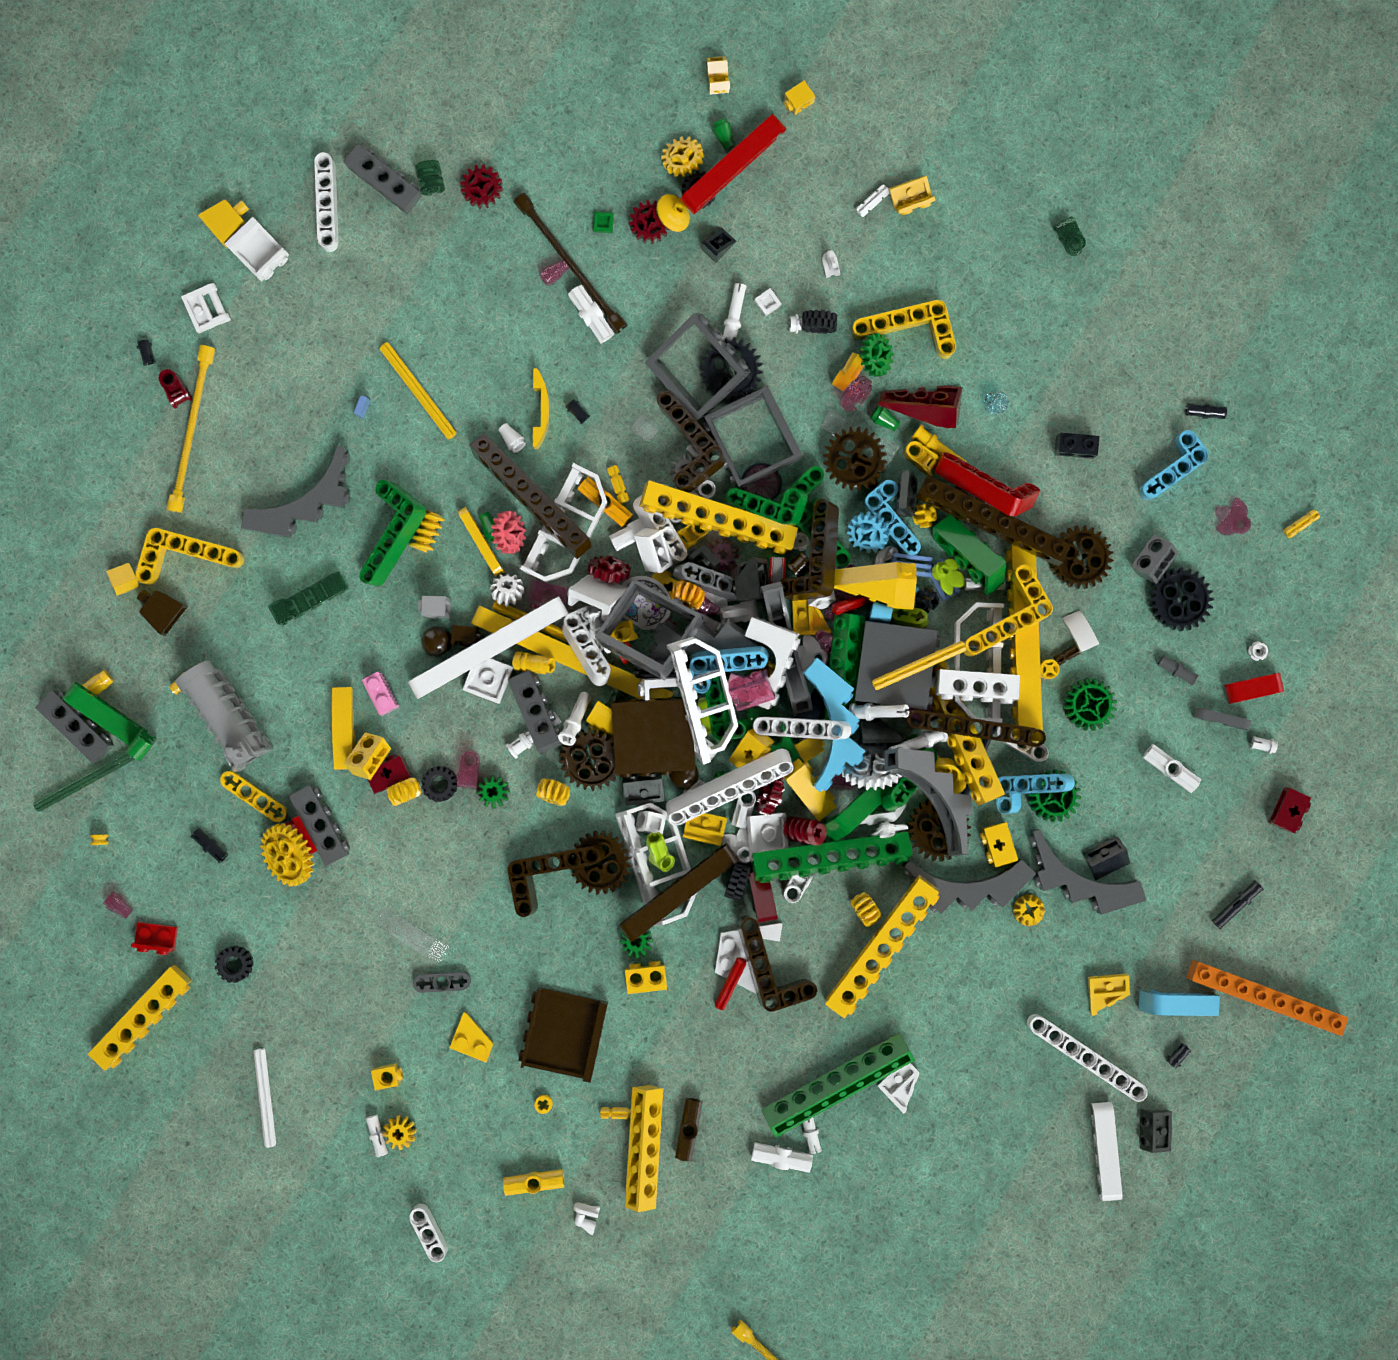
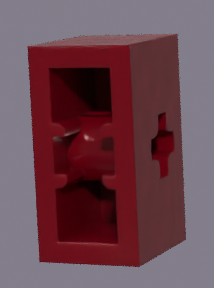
M397 754L387 757V762L379 766L371 780L367 779L374 794H378L392 785L413 777L403 755L397 756ZM386 769L392 770V773L389 774L390 778L383 774L386 772Z
M1284 787L1268 823L1289 833L1296 834V831H1299L1302 827L1304 813H1307L1310 809L1311 797L1292 788ZM1289 808H1292L1294 814H1291Z

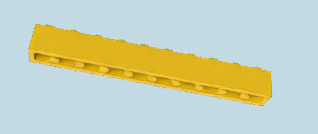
M1011 545L1009 550H1006L1005 555L1006 562H1009L1006 580L1010 582V589L1007 590V600L1010 601L1008 617L1026 608L1012 582V572L1020 565H1028L1037 577L1036 556L1014 545ZM1019 571V577L1025 580L1026 574L1022 571ZM1029 588L1028 594L1031 597H1035V591ZM1021 615V621L1027 624L1028 618L1025 615ZM1038 622L1009 638V640H1012V647L1009 648V658L1012 659L1013 667H1010V675H1020L1019 699L1014 701V706L1011 708V716L1015 719V725L1038 728L1043 731ZM1013 729L1012 737L1015 740L1019 739L1021 736L1020 730ZM1034 732L1031 735V741L1033 743L1040 741V733Z

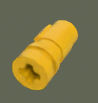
M516 652L512 661L515 671L526 672L530 670L534 673L546 674L553 673L555 669L554 658L532 655L526 652Z
M103 670L90 678L84 685H81L98 695L108 688L114 680L106 670Z

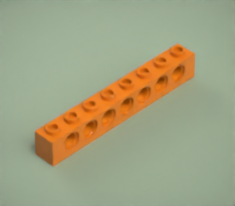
M1193 959L1186 976L1191 981L1339 1036L1343 1035L1348 1021V1017Z

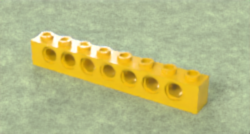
M650 480L644 486L639 507L644 508L645 512L652 514L658 512L667 519L677 518L686 525L696 524L705 531L715 530L724 537H730L731 535L737 537V540L740 542L748 543L750 541L756 543L755 546L759 548H772L778 554L792 551L798 530L797 527L784 525L762 516ZM658 497H663L666 500V506L659 504ZM677 503H682L685 506L684 512L678 510ZM696 509L703 511V518L696 515ZM715 515H719L722 518L721 524L715 521ZM734 520L740 523V529H736L733 526ZM752 526L758 528V535L752 533ZM771 532L777 535V541L771 539Z
M945 660L938 663L937 668L933 667L935 675L940 669L949 670ZM935 678V686L930 687L929 695H933L932 710L936 713L967 717L953 702V699H941V695H935ZM946 706H948L951 709V714L948 713ZM938 717V724H939V725L941 724V719H940V717ZM958 719L952 720L950 723L951 729L956 730L955 724L960 729L961 722ZM973 723L970 730L972 733L977 734L978 732ZM947 733V744L953 750L955 762L960 766L963 780L968 784L971 798L976 802L977 806L1005 795L981 739ZM963 742L967 745L968 750L964 749ZM971 760L976 764V769L972 767ZM979 779L984 782V787L980 785Z
M918 875L825 1000L826 1006L844 1019L848 1014L852 1015L857 1007L855 1005L857 1001L864 999L869 991L867 989L871 983L875 984L880 977L879 972L883 967L886 969L891 963L892 958L890 957L893 953H898L904 945L903 940L906 936L910 937L916 929L914 927L918 920L922 921L928 913L926 910L930 904L933 906L938 901L940 896L938 895L939 889ZM917 896H921L925 899L924 902L920 905H917L913 902L914 898ZM910 912L913 916L910 920H904L901 917L902 914ZM898 928L901 932L898 936H892L890 930ZM880 944H887L889 949L881 952L878 950V946ZM873 959L877 962V965L875 967H868L866 962ZM862 975L865 977V981L858 983L854 978ZM845 991H851L854 995L851 998H845L842 994Z

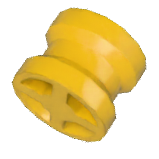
M1048 659L1040 663L1041 677L1043 679H1052L1059 674L1060 668L1056 661Z

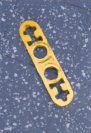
M464 507L457 511L493 574L497 577L504 573L503 567L494 552L489 548L487 540L479 531L480 528L468 508Z
M227 771L221 775L220 783L225 789L272 821L281 822L287 818L288 810L283 804L236 772ZM233 775L234 777L232 778V780L236 783H239L240 780L242 781V783L238 785L236 791L234 790L236 785L232 783H229L228 785L226 784V776L229 777ZM245 785L251 788V794L247 797L241 793V789ZM261 796L267 799V806L264 808L259 807L257 804V800ZM272 802L275 804L272 808L275 810L282 809V817L275 818L276 813L272 810H269V813L266 812L271 807Z

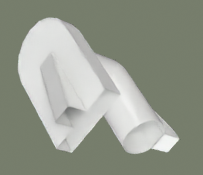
M828 250L822 257L826 278L831 277V275L839 276L840 269L834 251Z
M575 1203L573 1207L574 1211L577 1212L575 1225L582 1227L589 1234L593 1235L596 1221L585 1219V1215L598 1218L600 1206Z

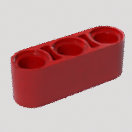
M1280 672L1224 685L1228 704L1285 692Z

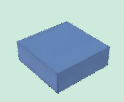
M361 395L354 409V414L364 419L370 404V400L367 397Z

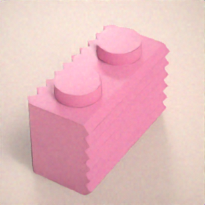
M376 672L362 679V682L378 714L382 716L399 708V705L397 704L398 701H395L396 698L393 697L394 694H391V687H388L389 684L386 683L387 680H384L383 673Z

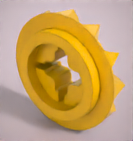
M1031 894L1019 897L1013 906L1014 917L1025 926L1037 925L1043 919L1045 913L1044 903L1037 896ZM1026 904L1030 907H1036L1032 911L1033 917L1028 913L1023 914L1027 910Z

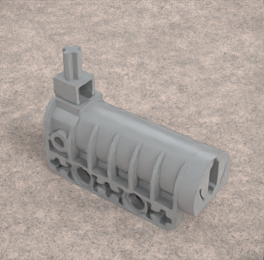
M209 660L190 668L175 680L181 692L189 697V704L195 706L199 712L197 714L198 718L203 719L207 724L206 730L211 731L215 736L214 742L220 744L223 748L222 754L227 763L232 767L233 772L242 771L249 763L273 750V746L263 731L259 730L256 726L257 722L242 699L235 694V689L224 672L220 669H215Z

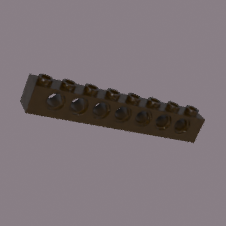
M485 433L469 445L473 456L576 559L592 547L590 538Z
M928 475L916 496L917 499L1057 567L1064 562L1071 547V544L1013 516H1009Z

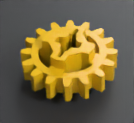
M683 136L680 137V141L673 139L672 145L667 143L668 149H663L664 155L661 156L665 170L669 174L674 173L675 177L679 174L685 177L686 173L692 175V170L698 171V164H703L702 158H704L701 144H698L696 139L692 141L691 137L684 140Z

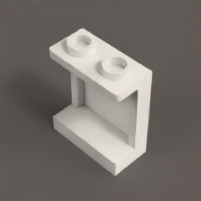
M253 217L225 243L261 282L264 279L268 280L273 275V270L277 266H283L289 256L287 251Z
M588 574L569 588L567 593L568 605L573 606L580 600L602 609L601 620L606 621L627 587L615 582L605 583V581H600L599 578L594 579V575Z
M667 677L665 681L660 678H641V683H638V695L642 696L644 700H649L650 688L676 687L677 677Z

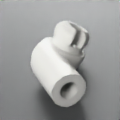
M887 546L879 550L874 565L884 564L886 560L891 559L893 553H898L897 548Z

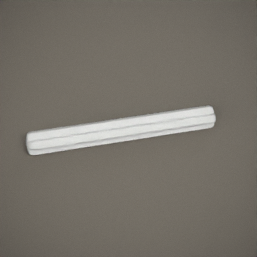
M258 1048L254 1050V1061L264 1146L269 1148L276 1145L266 1052L264 1048Z

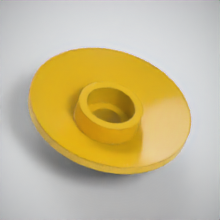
M666 194L658 200V216L668 229L681 232L689 225V211L679 201V197Z

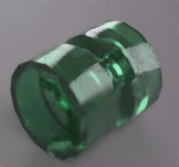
M426 160L415 165L417 178L420 179L419 188L421 195L429 196L435 192L438 194L445 191L444 180L440 176L442 171L439 161Z

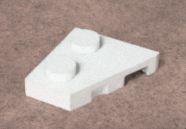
M907 803L894 811H887L881 804L860 824L874 825L880 821L894 822L903 812Z
M910 1063L886 1076L877 1084L903 1114L907 1110L919 1071Z

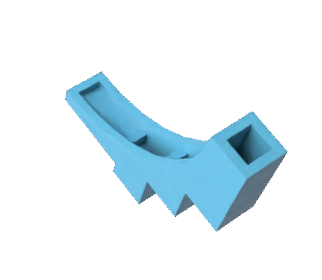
M815 658L802 674L815 686L822 697L829 720L849 723L852 735L859 727L857 724L859 719L841 704L849 702L853 697L851 692L854 688L821 660ZM838 726L837 733L840 735L842 730L841 727ZM849 737L839 740L830 739L826 763L813 787L819 792L822 790L826 791L832 785L831 779L835 774L839 776L845 769V762L852 767L854 764L859 765L865 757L863 755L865 750Z

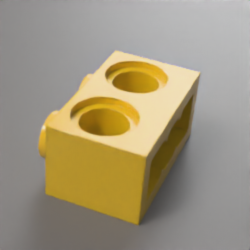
M365 732L344 764L352 775L371 780L391 748L383 737Z
M660 961L648 962V966H641V963L629 964V968H625L627 994L667 990L665 964H660ZM653 971H659L662 977L655 981L650 977V974ZM638 973L641 975L642 980L635 983L631 980V975Z

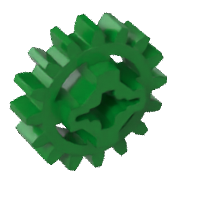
M875 333L867 335L866 340H862L864 346L860 347L862 354L859 357L862 358L861 365H865L864 371H869V376H883L887 374V370H891L889 364L893 363L891 356L894 353L891 352L892 345H888L889 339H885L884 334Z

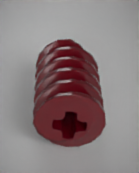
M789 816L784 821L783 833L789 841L820 845L826 837V826L818 820Z

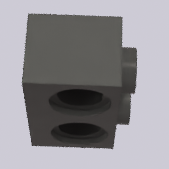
M1153 535L1145 544L1139 556L1135 558L1131 567L1140 577L1157 584L1179 552L1173 543Z

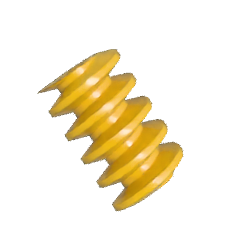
M426 510L427 514L423 519L424 521L419 525L421 528L416 530L418 536L412 537L415 543H409L410 547L427 553V550H434L430 543L437 542L432 538L433 536H439L435 529H442L438 521H445L442 516Z

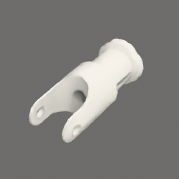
M595 608L585 612V617L588 618L590 624L589 631L591 637L602 652L603 647L597 643L595 635L604 624L603 620H601L602 609ZM604 648V651H605L606 653H610V652H611L610 650Z

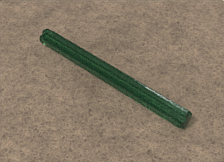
M124 752L33 803V806L37 812L43 811L135 759L127 752Z

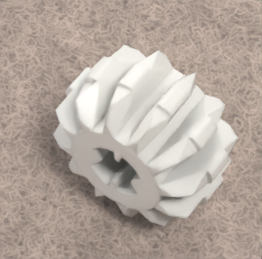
M509 573L504 577L500 574L499 579H494L493 585L490 587L493 600H497L499 605L504 602L506 607L509 603L515 605L516 600L521 601L522 594L524 593L523 582L517 578L516 574L510 577Z

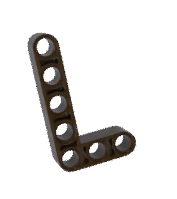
M662 391L657 396L660 410L699 454L674 477L678 490L691 493L724 466L725 457L721 448L670 391ZM666 400H671L669 404L663 405ZM683 414L681 418H675L676 415ZM689 428H695L693 432H687ZM700 442H707L705 446H699ZM719 455L717 460H711L712 456ZM700 467L704 468L700 473L695 472ZM683 480H689L686 485H680Z
M818 499L813 507L809 576L780 580L784 597L790 601L825 598L830 596L834 590L839 508L826 499Z
M592 845L520 858L510 862L508 865V876L516 914L520 917H527L534 914L538 909L533 875L596 864L604 859V849L599 845ZM591 850H594L596 852V860L591 858ZM573 853L578 857L577 863L572 861ZM554 857L559 859V866L553 863ZM535 860L540 862V869L535 867ZM517 863L522 867L521 873L516 869ZM521 883L526 887L525 892H522L520 889ZM524 903L529 905V912L524 909Z
M748 915L738 919V931L760 1006L769 1012H774L813 999L818 992L817 986L807 979L776 987L757 920ZM748 920H751V928L749 930H745L744 923ZM756 939L757 946L754 949H750V942ZM762 959V966L755 968V961ZM763 978L768 979V984L765 987L760 986ZM809 984L810 991L804 994L803 988ZM787 991H791V992H792L791 998L788 999V1000H785V999H784L785 993H786ZM773 997V1003L770 1006H766V999Z

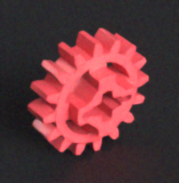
M502 511V513L497 514L498 518L493 519L495 525H491V528L494 529L491 536L495 537L493 543H497V550H501V553L514 554L520 551V547L524 546L522 540L526 539L523 535L526 529L522 527L524 521L520 522L521 516L516 515L515 511Z

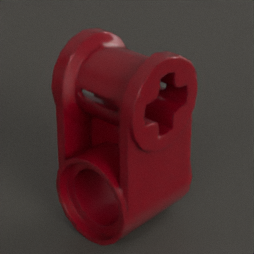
M170 369L160 372L158 376L159 382L174 409L187 400H193L177 373ZM173 375V382L167 384V377Z

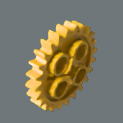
M285 823L281 825L276 824L268 828L267 832L263 833L264 837L261 838L263 844L260 845V848L264 850L261 853L262 856H265L263 863H268L266 869H271V876L276 875L277 881L282 880L283 885L288 883L289 887L306 882L311 877L310 873L313 872L311 866L314 865V862L310 860L314 856L308 852L311 850V847H306L308 841H303V834L298 835L296 828L292 830L291 825L286 826Z

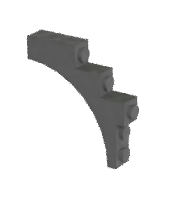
M337 446L326 474L312 490L296 501L272 509H244L241 528L248 531L291 538L297 529V523H294L295 519L318 524L319 519H322L324 513L321 505L345 509V504L348 505L350 502V493H348L347 488L341 487V484H345L346 481L344 469L345 465H348L350 461L348 450L345 447Z
M781 581L761 586L767 621L792 631ZM793 650L791 655L793 658L790 669H786L784 674L786 676L784 686L794 715L813 710L797 650Z
M729 618L725 623L721 621L715 628L717 633L703 623L694 636L717 650L754 646L765 648L759 641L746 637V631ZM667 619L663 624L660 622L653 630L655 633L653 640L655 642L648 649L650 654L647 657H669L671 653L667 649V645L679 641L684 632ZM690 623L686 626V628L684 629V632L687 630V628L689 627ZM693 643L687 646L685 652L707 649ZM735 656L743 662L745 661L742 656Z
M903 748L884 751L885 771L896 773L909 779L924 792L933 804L944 828L948 856L967 855L966 816L972 815L971 795L954 794L953 774L935 772L934 752Z
M1041 829L1030 831L1031 836H1028L1031 847H1035L1037 855H1034L1035 861L1038 866L1042 867V869L1036 870V876H1033L1035 886L1037 888L1040 887V890L1046 891L1064 885L1062 893L1065 899L1074 903L1092 897L1093 899L1090 900L1092 909L1101 915L1146 901L1141 881L1101 883L1081 877L1068 869L1054 855L1047 845Z
M1018 859L1007 869L994 876L970 882L947 881L933 877L920 870L909 860L902 865L905 868L903 872L911 880L913 878L916 879L920 875L939 889L938 895L940 897L933 906L930 904L928 908L934 913L938 911L941 914L956 898L959 899L957 903L964 910L969 908L973 911L987 895H989L987 899L995 907L997 905L1004 907L1036 874L1021 859Z

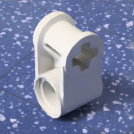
M811 873L805 879L798 875L791 876L783 890L784 899L790 903L798 902L805 889L809 886L814 873ZM791 888L797 890V896L794 899L787 897V891Z

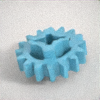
M869 511L865 516L862 512L858 516L855 515L848 524L849 529L847 531V534L851 535L848 540L855 542L853 547L860 546V551L866 549L867 553H870L871 549L875 553L879 549L882 550L885 544H887L888 536L890 535V531L887 530L889 525L882 523L884 518L878 519L877 513L871 516Z

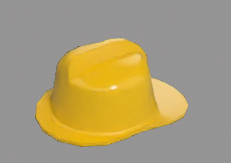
M938 755L935 763V772L953 774L954 794L962 792L966 787V783L955 761L950 758H941Z

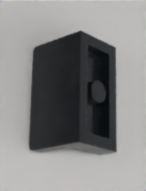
M1118 836L1082 853L1085 861L1091 868L1095 880L1130 864L1128 851Z

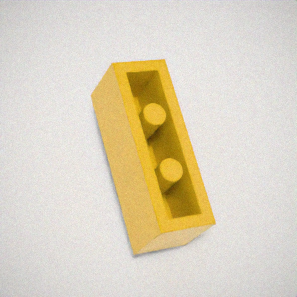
M798 758L792 763V772L783 776V778L812 815L820 821L837 807L833 802L835 797L829 790L819 792L813 787L818 776L814 777L811 774L814 770L807 761L803 764Z

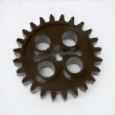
M859 426L856 432L850 427L849 433H846L844 429H842L841 436L835 433L836 440L829 439L832 446H825L829 453L823 454L825 458H828V461L823 462V464L829 466L825 472H832L829 477L830 480L837 478L835 484L839 485L842 482V489L849 485L850 491H853L854 486H857V489L861 491V485L868 489V482L875 485L874 478L881 479L878 472H885L881 465L887 464V461L882 459V457L887 456V453L881 452L885 445H878L881 439L877 438L874 440L875 433L873 432L868 435L867 428L862 433ZM848 441L855 443V448L852 451L845 450V444ZM867 448L873 450V455L870 458L863 457V451ZM839 452H844L853 457L858 454L859 459L870 462L872 465L867 466L858 461L852 464L853 461L850 458L839 455ZM844 459L848 463L847 467L840 470L837 467V463ZM858 467L866 469L864 476H856L855 471Z
M1086 525L1082 527L1081 531L1079 526H1075L1074 532L1071 528L1067 529V534L1061 532L1060 536L1062 539L1060 540L1071 544L1072 556H1066L1061 565L1051 569V571L1057 570L1058 572L1055 578L1063 577L1061 580L1062 584L1068 581V587L1070 588L1075 584L1076 589H1079L1081 584L1084 589H1087L1088 583L1091 587L1096 586L1095 580L1101 583V576H1108L1105 570L1112 569L1108 563L1114 561L1109 558V555L1114 552L1107 550L1111 544L1104 543L1107 537L1101 539V531L1094 534V527L1087 531ZM1083 540L1089 541V550L1083 548ZM1085 555L1083 560H1078V556ZM1091 558L1097 559L1098 566L1096 568L1091 566ZM1073 565L1080 568L1079 575L1073 574Z
M591 728L588 729V733L581 729L580 735L576 734V741L573 745H562L564 750L560 751V756L562 757L559 759V763L563 764L561 771L567 770L564 777L571 776L569 783L576 781L577 788L583 784L584 790L591 786V790L594 791L595 786H598L601 790L603 783L609 786V780L616 781L614 742L612 743L613 735L607 738V732L605 731L601 735L598 728L595 733H592ZM585 744H587V745L589 746V752H588V750H587ZM599 745L602 747V750L597 751L593 746ZM581 751L584 755L577 756L574 752ZM606 763L609 767L602 768L599 764ZM586 768L590 772L585 774L581 772V769Z
M927 799L926 805L923 802L919 803L921 809L917 807L913 809L916 815H909L913 822H908L907 825L911 826L912 829L906 832L912 834V837L909 838L910 841H915L912 848L919 847L917 854L925 852V859L931 855L932 861H936L937 857L940 862L944 861V857L947 860H951L952 856H948V847L942 822L938 819L937 811L933 804ZM922 822L928 823V832L922 830ZM941 826L942 829L937 833L936 829ZM934 838L940 841L939 848L933 846Z
M597 830L593 831V837L590 833L585 834L586 839L580 837L579 841L581 844L575 843V848L592 845L602 846L604 844L609 847V853L605 854L604 859L613 854L616 855V858L590 870H585L587 866L571 868L575 870L571 876L578 877L575 883L582 882L581 889L588 886V893L595 889L596 895L600 894L601 890H603L604 894H607L608 888L612 892L616 891L615 885L618 888L622 887L621 881L626 882L628 880L624 875L631 874L627 868L633 866L632 863L628 862L632 856L626 854L630 848H623L626 842L619 843V835L612 838L613 832L606 836L605 830H602L600 835ZM591 850L590 855L592 859L596 860L597 854L594 850ZM573 853L572 861L577 863L578 857ZM611 862L617 865V872L610 870L609 865ZM593 871L599 872V880L593 879Z

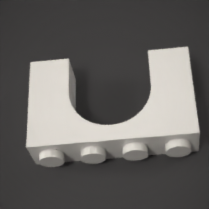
M752 617L745 636L764 643L772 649L776 657L775 670L768 679L762 681L748 678L736 672L731 673L728 687L730 695L770 709L772 706H776L780 695H777L779 687L782 688L785 684L786 676L784 674L786 669H790L792 665V652L797 650L800 644V639H798L799 633L758 617Z

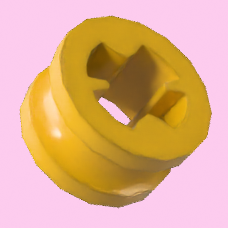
M109 834L90 835V838H92L90 845H108L109 842L106 838L109 837Z
M548 1095L538 1096L534 1103L535 1110L541 1114L548 1113L553 1106L552 1099ZM547 1100L549 1107L541 1109L538 1101Z

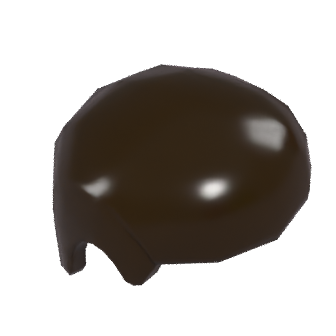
M440 626L431 627L423 633L421 638L422 649L428 655L441 656L451 649L452 634L447 628Z
M695 765L696 770H691V773L688 774L672 771V774H669V778L675 787L688 790L698 781L699 770Z

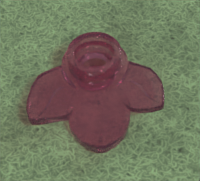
M1235 498L1231 508L1226 506L1216 507V517L1221 522L1216 528L1219 533L1223 535H1231L1233 533L1245 534L1250 530L1251 521L1247 517L1248 508L1242 500ZM1239 521L1243 522V528L1237 526Z

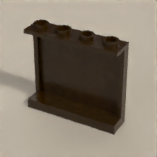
M682 697L649 698V700H613L611 702L616 775L620 774V777H631L632 774L640 773V776H650L652 772H660V775L672 774V771L688 774L691 773V770H696L694 741L689 722L685 718L687 714Z
M539 987L537 992L533 991L531 1003H534L533 1011L529 1010L527 1022L530 1023L529 1030H525L522 1042H526L525 1049L520 1050L518 1059L521 1062L520 1068L527 1066L582 1078L584 1082L591 1083L608 1002Z

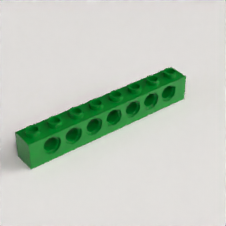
M901 832L887 838H880L879 835L822 843L820 845L756 852L751 855L754 881L760 880V883H766L774 878L787 880L791 876L808 877L811 873L816 872L819 875L830 873L831 870L845 872L852 867L865 869L869 865L874 864L881 867L888 865V862L895 861L896 864L908 862L913 853L908 832ZM885 847L893 848L894 853L889 854ZM866 850H873L875 856L871 857L867 855ZM846 853H854L856 859L848 858ZM827 855H834L837 861H829ZM807 858H815L817 860V864H810ZM794 860L797 862L798 866L791 867L788 864V861ZM776 863L778 865V869L772 870L769 868L768 864Z
M899 1033L889 1037L888 1040L881 1044L873 1046L861 1055L855 1056L852 1060L837 1066L834 1070L819 1076L814 1081L804 1084L796 1091L786 1094L778 1101L768 1104L761 1111L774 1136L778 1137L914 1062L915 1059L902 1035Z

